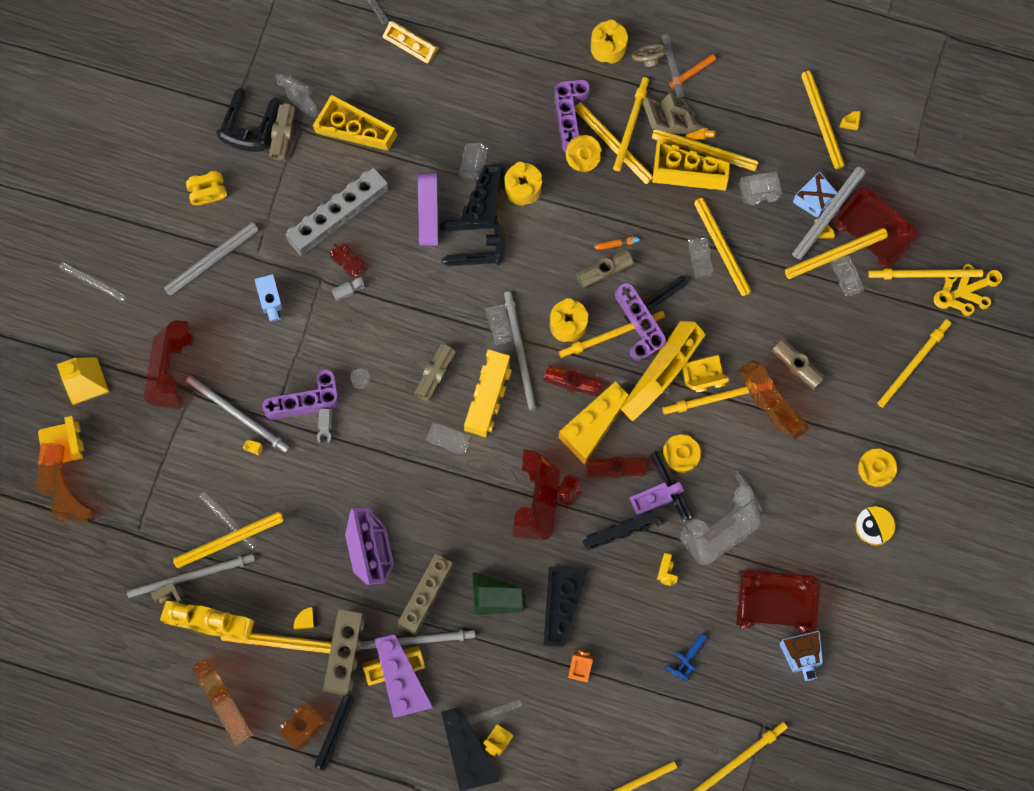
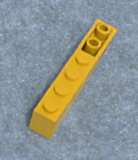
M679 322L620 409L631 421H634L673 381L706 335L696 322Z

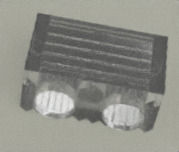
M777 171L742 177L739 182L744 204L756 205L764 200L774 202L780 198L782 193Z

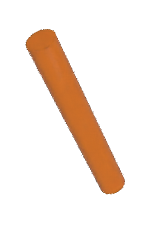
M711 54L669 83L670 87L674 89L716 60L715 55Z

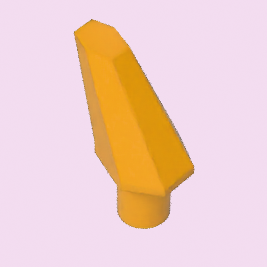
M702 128L686 134L685 138L691 140L715 138L716 131Z

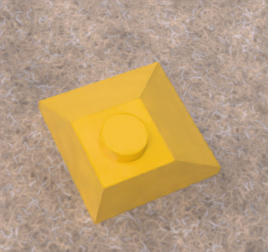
M97 357L73 358L57 364L72 405L109 393Z

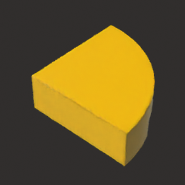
M853 111L846 115L840 123V128L858 130L861 111Z
M827 224L817 239H834L833 229Z
M246 440L243 445L244 450L256 455H261L263 451L262 445L255 441Z
M312 607L304 609L297 615L294 621V630L314 628Z

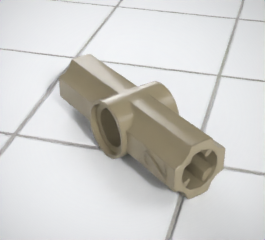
M284 103L279 105L276 123H273L269 157L274 160L281 161L285 159L288 143L292 139L295 107L290 104Z
M625 250L610 258L599 260L597 264L576 273L580 286L585 289L601 280H609L612 275L633 266L634 262L630 253ZM607 267L609 271L604 272L600 268Z
M782 339L773 348L772 352L789 367L790 372L798 375L813 390L825 379V376L808 361L807 356L799 353L785 339ZM794 362H801L803 367H797Z
M440 345L433 360L429 361L423 372V378L414 392L416 396L424 401H430L438 384L443 382L447 374V368L456 353L455 350L447 345Z

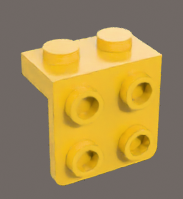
M718 354L688 361L682 368L685 385L692 390H696V392L706 391L707 387L710 386L715 388L726 385V382L730 381L729 377L722 372Z
M73 416L64 417L65 424L38 431L45 466L48 467L83 459L82 451H84V444L82 439L79 438L81 428L79 421H75Z

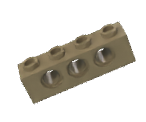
M437 554L434 555L398 621V628L417 636L453 569V562Z
M338 609L323 691L347 695L348 690L352 691L354 679L350 678L351 671H355L357 666V659H354L355 651H359L361 639H358L359 631L363 632L365 620L361 619V613ZM344 629H351L353 636L347 638L343 635L342 631ZM346 648L349 650L350 655L342 657L339 654V650ZM343 668L346 671V675L338 677L335 670Z

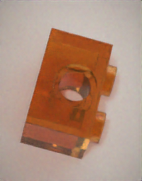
M308 703L304 706L300 705L294 711L295 716L290 721L288 719L284 721L279 727L281 729L278 732L280 736L297 752L326 723L324 718ZM300 721L306 723V727L302 731H298L295 728L296 724Z

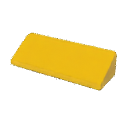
M390 21L382 36L427 64L439 49L438 46L395 21Z
M419 646L403 650L414 672L426 668ZM380 658L362 663L368 686L385 681Z

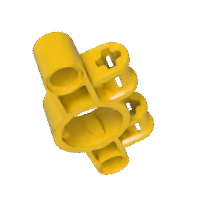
M176 601L165 602L160 621L166 624L192 629L208 635L225 636L249 641L255 622L252 619L228 612L223 613L198 605H185Z

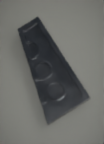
M503 164L484 165L476 182L477 186L469 196L470 201L464 207L461 219H458L456 223L458 229L494 227L504 172Z
M652 510L643 512L639 518L624 520L623 524L617 527L615 525L606 527L602 533H591L586 536L587 539L582 541L587 550H592L612 543L615 537L623 539L629 537L632 531L644 532L652 524L656 523L657 527L664 524L656 511L652 512Z
M549 567L543 646L563 648L588 570Z
M457 707L441 711L459 790L464 791L499 782L462 708Z

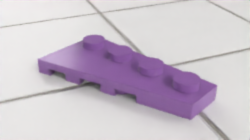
M395 634L376 638L375 642L393 717L433 708Z

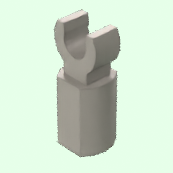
M360 277L351 283L346 282L331 290L335 300L338 302L353 295L355 291L364 289L365 286Z
M330 409L319 410L318 429L320 432L317 434L318 443L321 442L322 436L328 437V443L332 441L331 434L329 433L332 426V410Z

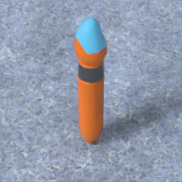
M632 236L626 239L598 243L594 248L596 250H604L633 245L639 242L640 239Z

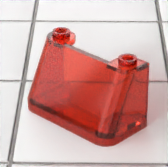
M863 185L833 218V221L836 222L834 226L842 233L845 230L856 239L885 228L888 233L887 238L866 247L878 258L876 262L883 268H891L922 236L916 228Z
M172 321L154 336L144 388V398L150 405L179 409L182 407L183 399L176 394L177 383L172 376L168 375L171 354H181L184 346H192L194 336L188 321Z
M524 449L522 471L528 473L530 482H535L532 508L522 507L515 513L513 537L547 540L553 533L560 470L537 451Z
M740 570L738 572L736 625H739L740 628L750 629L755 623L794 626L798 629L799 633L808 634L810 631L816 632L821 588L818 579L809 575Z

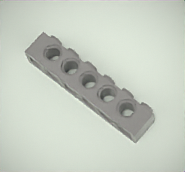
M374 168L370 171L366 170L358 180L350 182L342 192L335 193L326 204H321L317 211L306 215L297 226L290 227L286 233L287 241L302 257L388 191V183ZM363 187H369V188H370V189L367 190V191L361 190ZM348 198H355L353 202L346 201ZM334 209H340V210H341V211L338 212V213H333V212H332V210H334ZM319 220H326L324 224L317 223ZM311 231V234L303 235V232Z

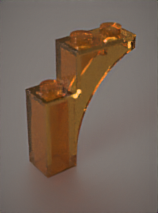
M751 360L738 370L755 405L767 412L775 430L795 440L803 436L810 429L808 424L781 396L762 363Z
M41 442L35 489L40 491L41 495L52 496V493H54L51 515L57 516L56 520L68 521V518H76V522L88 523V520H94L95 512L78 502L67 485L63 469L65 447L61 444Z
M210 658L197 662L192 670L235 746L252 737L253 734Z

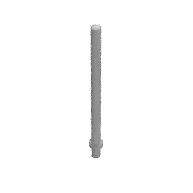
M505 292L506 303L504 305L505 309L508 310L529 411L536 410V404L515 311L516 302L513 301L511 292Z
M191 375L186 379V382L271 442L274 448L278 447L285 453L289 451L290 446L285 444L282 438L271 434Z
M250 554L243 557L240 555L230 561L127 590V596L131 598L158 590L170 583L176 585L237 566L241 568L244 567V564L254 562V555Z
M460 629L459 632L397 638L400 646L460 640L461 642L464 639L475 638V630L463 631V629ZM375 640L362 641L359 650L377 648Z

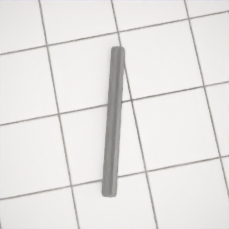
M856 167L792 253L796 259L801 260L865 175L864 169Z
M251 222L164 286L167 294L172 295L258 232L257 226Z

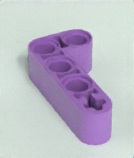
M585 80L560 82L555 87L554 99L562 149L565 153L569 144L568 139L570 137L573 139L579 135L574 104L583 103L589 97L590 86ZM578 90H584L585 92L579 93ZM560 92H565V93H567V94H566V95H561V94H559V93H560ZM567 108L569 111L564 112L562 109ZM565 125H571L572 127H571V128H566V127H564V126H565Z
M418 173L419 246H438L437 173Z
M628 283L619 286L615 291V298L642 339L631 347L630 356L634 360L640 361L663 347L666 338L634 287ZM627 290L628 294L622 296L621 293ZM633 298V300L630 303H626L628 300ZM631 305L638 306V314L631 311ZM642 321H647L649 323L648 330L642 328ZM652 337L659 339V346L652 344ZM637 346L643 348V356H639L636 353Z
M322 370L318 373L317 390L266 399L263 402L265 416L270 420L315 413L319 412L320 409L332 410L338 405V395L333 373L329 370ZM324 378L331 379L327 384L321 382ZM327 396L334 397L330 402L324 400ZM309 399L315 400L314 404L307 405L305 403ZM290 402L296 404L295 407L291 409L287 408L286 406ZM271 406H274V411H270Z

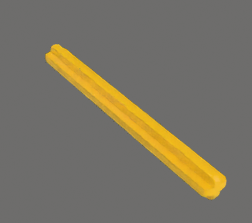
M810 70L804 71L802 79L832 163L836 170L841 169L845 164L812 72Z
M578 103L574 107L575 112L618 155L621 142L583 103ZM627 150L623 161L645 184L650 183L653 175Z
M654 130L652 138L655 140L658 139L664 141V143L673 144L680 148L755 171L758 165L757 160L673 133Z
M703 198L697 199L694 205L742 296L750 294L751 289Z
M885 228L876 230L786 268L785 275L788 279L796 277L887 238L888 233Z
M276 512L177 556L173 559L176 568L183 567L283 522V516L280 512Z
M251 633L249 641L221 636L222 641L330 653L332 643L260 633Z

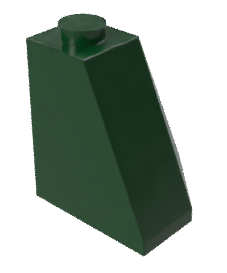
M472 572L475 615L523 612V606H526V594H522L521 588L478 572Z

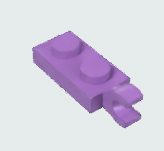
M664 482L629 498L636 515L640 516L643 512L654 510L673 502L672 495L684 492V488L680 482L670 487Z

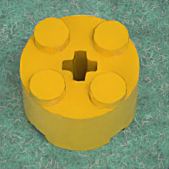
M608 20L598 24L592 31L591 53L593 57L602 63L604 61L612 64L620 61L624 57L627 48L628 35L625 28L615 20Z
M517 162L505 175V193L508 200L518 206L532 204L538 200L542 188L541 172L531 164Z
M567 298L553 307L550 314V330L557 340L561 342H576L586 333L588 313L581 303Z

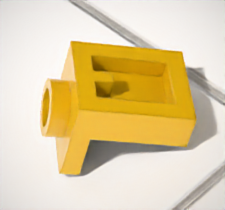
M664 553L657 580H661L662 584L671 586L677 583L678 576L667 574V572L671 573L674 562L670 561L671 554Z
M497 724L483 743L486 747L485 751L494 757L496 754L501 756L514 735Z

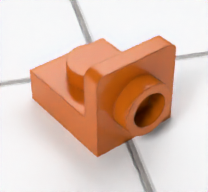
M584 649L574 650L568 678L588 682L593 654Z

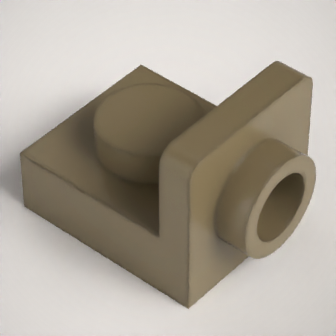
M173 583L150 593L156 604H164L166 601H170L173 595L177 602L183 603L181 598L184 595L180 587H175Z

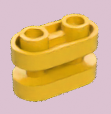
M210 171L206 175L191 176L186 181L187 190L192 192L189 195L190 203L192 205H203L224 199L227 196V192L224 186H220L224 183L222 174L217 171Z

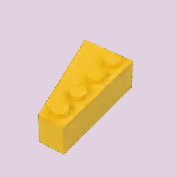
M657 139L653 183L726 191L730 163L710 156L703 157L698 155L697 152L691 150L688 152L679 149V146L673 144L670 146L664 144V141Z
M489 349L486 354L487 364L482 366L481 382L476 386L475 400L471 402L464 424V431L482 437H487L488 432L491 433L495 422L492 419L494 414L498 415L500 409L498 401L500 397H504L506 391L504 383L505 380L510 379L512 369H509L510 356Z
M616 381L559 431V439L584 465L621 412L620 408L629 396Z

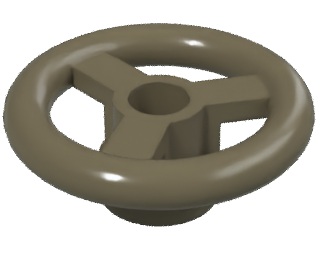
M662 44L643 46L632 53V58L635 61H644L647 67L655 66L659 63L658 58L667 53V47Z

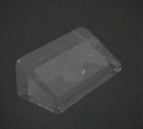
M285 73L276 74L278 85L306 99H310L315 91V88Z
M467 143L465 145L459 178L473 181L478 180L488 151L486 146L482 143Z

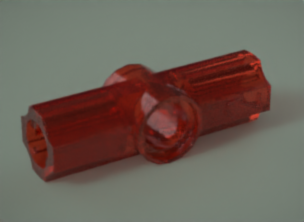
M548 365L543 382L564 387L570 392L578 391L599 397L603 380L582 375L576 370L568 371ZM571 378H575L578 382L576 384H571L568 380Z
M614 457L612 459H587L588 477H612L615 479L625 476H646V458L622 459L621 457ZM617 464L621 466L622 469L620 471H614L612 469V466Z
M570 474L564 476L561 485L557 486L561 504H565L568 507L574 505L577 496L582 495L577 477Z

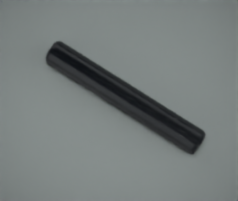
M681 275L643 301L648 311L688 284L687 279ZM638 306L633 308L631 311L635 314H638ZM625 314V316H624L625 320H626L628 323H631L630 320H629V318H628L627 315Z
M661 451L652 453L651 459L663 483L665 482L668 487L676 484ZM682 493L672 495L673 503L682 521L685 522L692 519L693 515Z
M350 694L343 695L314 765L318 770L325 771L355 700V697Z

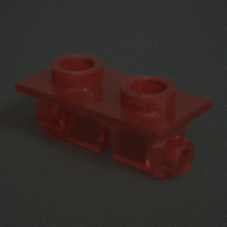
M333 244L336 249L333 248L329 252L331 258L340 266L347 262L343 269L351 277L358 278L361 274V269L367 270L363 265L364 261L358 256L354 257L350 253V248L345 244Z

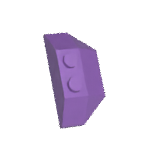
M352 508L345 537L353 572L367 585L384 584L394 567L386 527L372 513L373 511L370 508Z

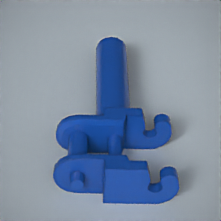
M700 634L685 656L678 652L675 653V656L683 661L678 670L675 671L669 666H666L665 669L669 670L675 677L680 676L681 680L688 681L687 676L692 670H696L694 665H690L688 662L693 659L707 637ZM684 666H687L688 669L682 674L680 671Z

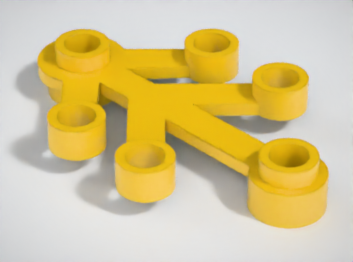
M966 264L962 268V270H965V268L974 270V267L970 264ZM992 270L985 279L967 285L970 277H961L957 290L950 292L951 287L957 277H954L953 280L945 277L944 288L935 294L934 303L941 309L951 306L961 310L965 316L972 315L974 306L970 303L964 304L954 299L961 297L977 303L981 309H987L991 305L990 298L986 296L981 297L971 292L986 286H998L1002 281V274L997 270ZM990 278H994L996 282H992ZM940 298H944L946 302H941ZM982 301H986L988 305L982 304ZM965 308H970L971 312H967Z

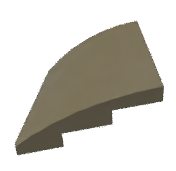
M669 93L661 102L648 97L643 101L650 125L654 130L675 134H688L705 128L694 119L695 113L689 108L682 97Z

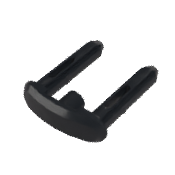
M238 88L233 95L221 129L217 130L216 134L223 143L245 151L261 152L267 148L265 143L278 112L280 100L277 97L270 100L255 139H248L250 131L244 128L239 129L237 136L232 135V128L245 98V90Z
M496 215L493 227L495 234L486 235V245L496 246L495 252L447 255L442 258V264L446 266L496 263L499 266L503 262L505 253V236L500 217ZM446 220V221H444V222H442V223L440 224V229H441V230H444V231H446V232H448V231H462V230H477V229H492V228H467V229H458V228H457V225H456V223H457L458 220Z

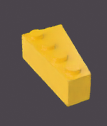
M333 95L330 96L313 124V128L318 134L386 151L390 149L397 137L395 128Z

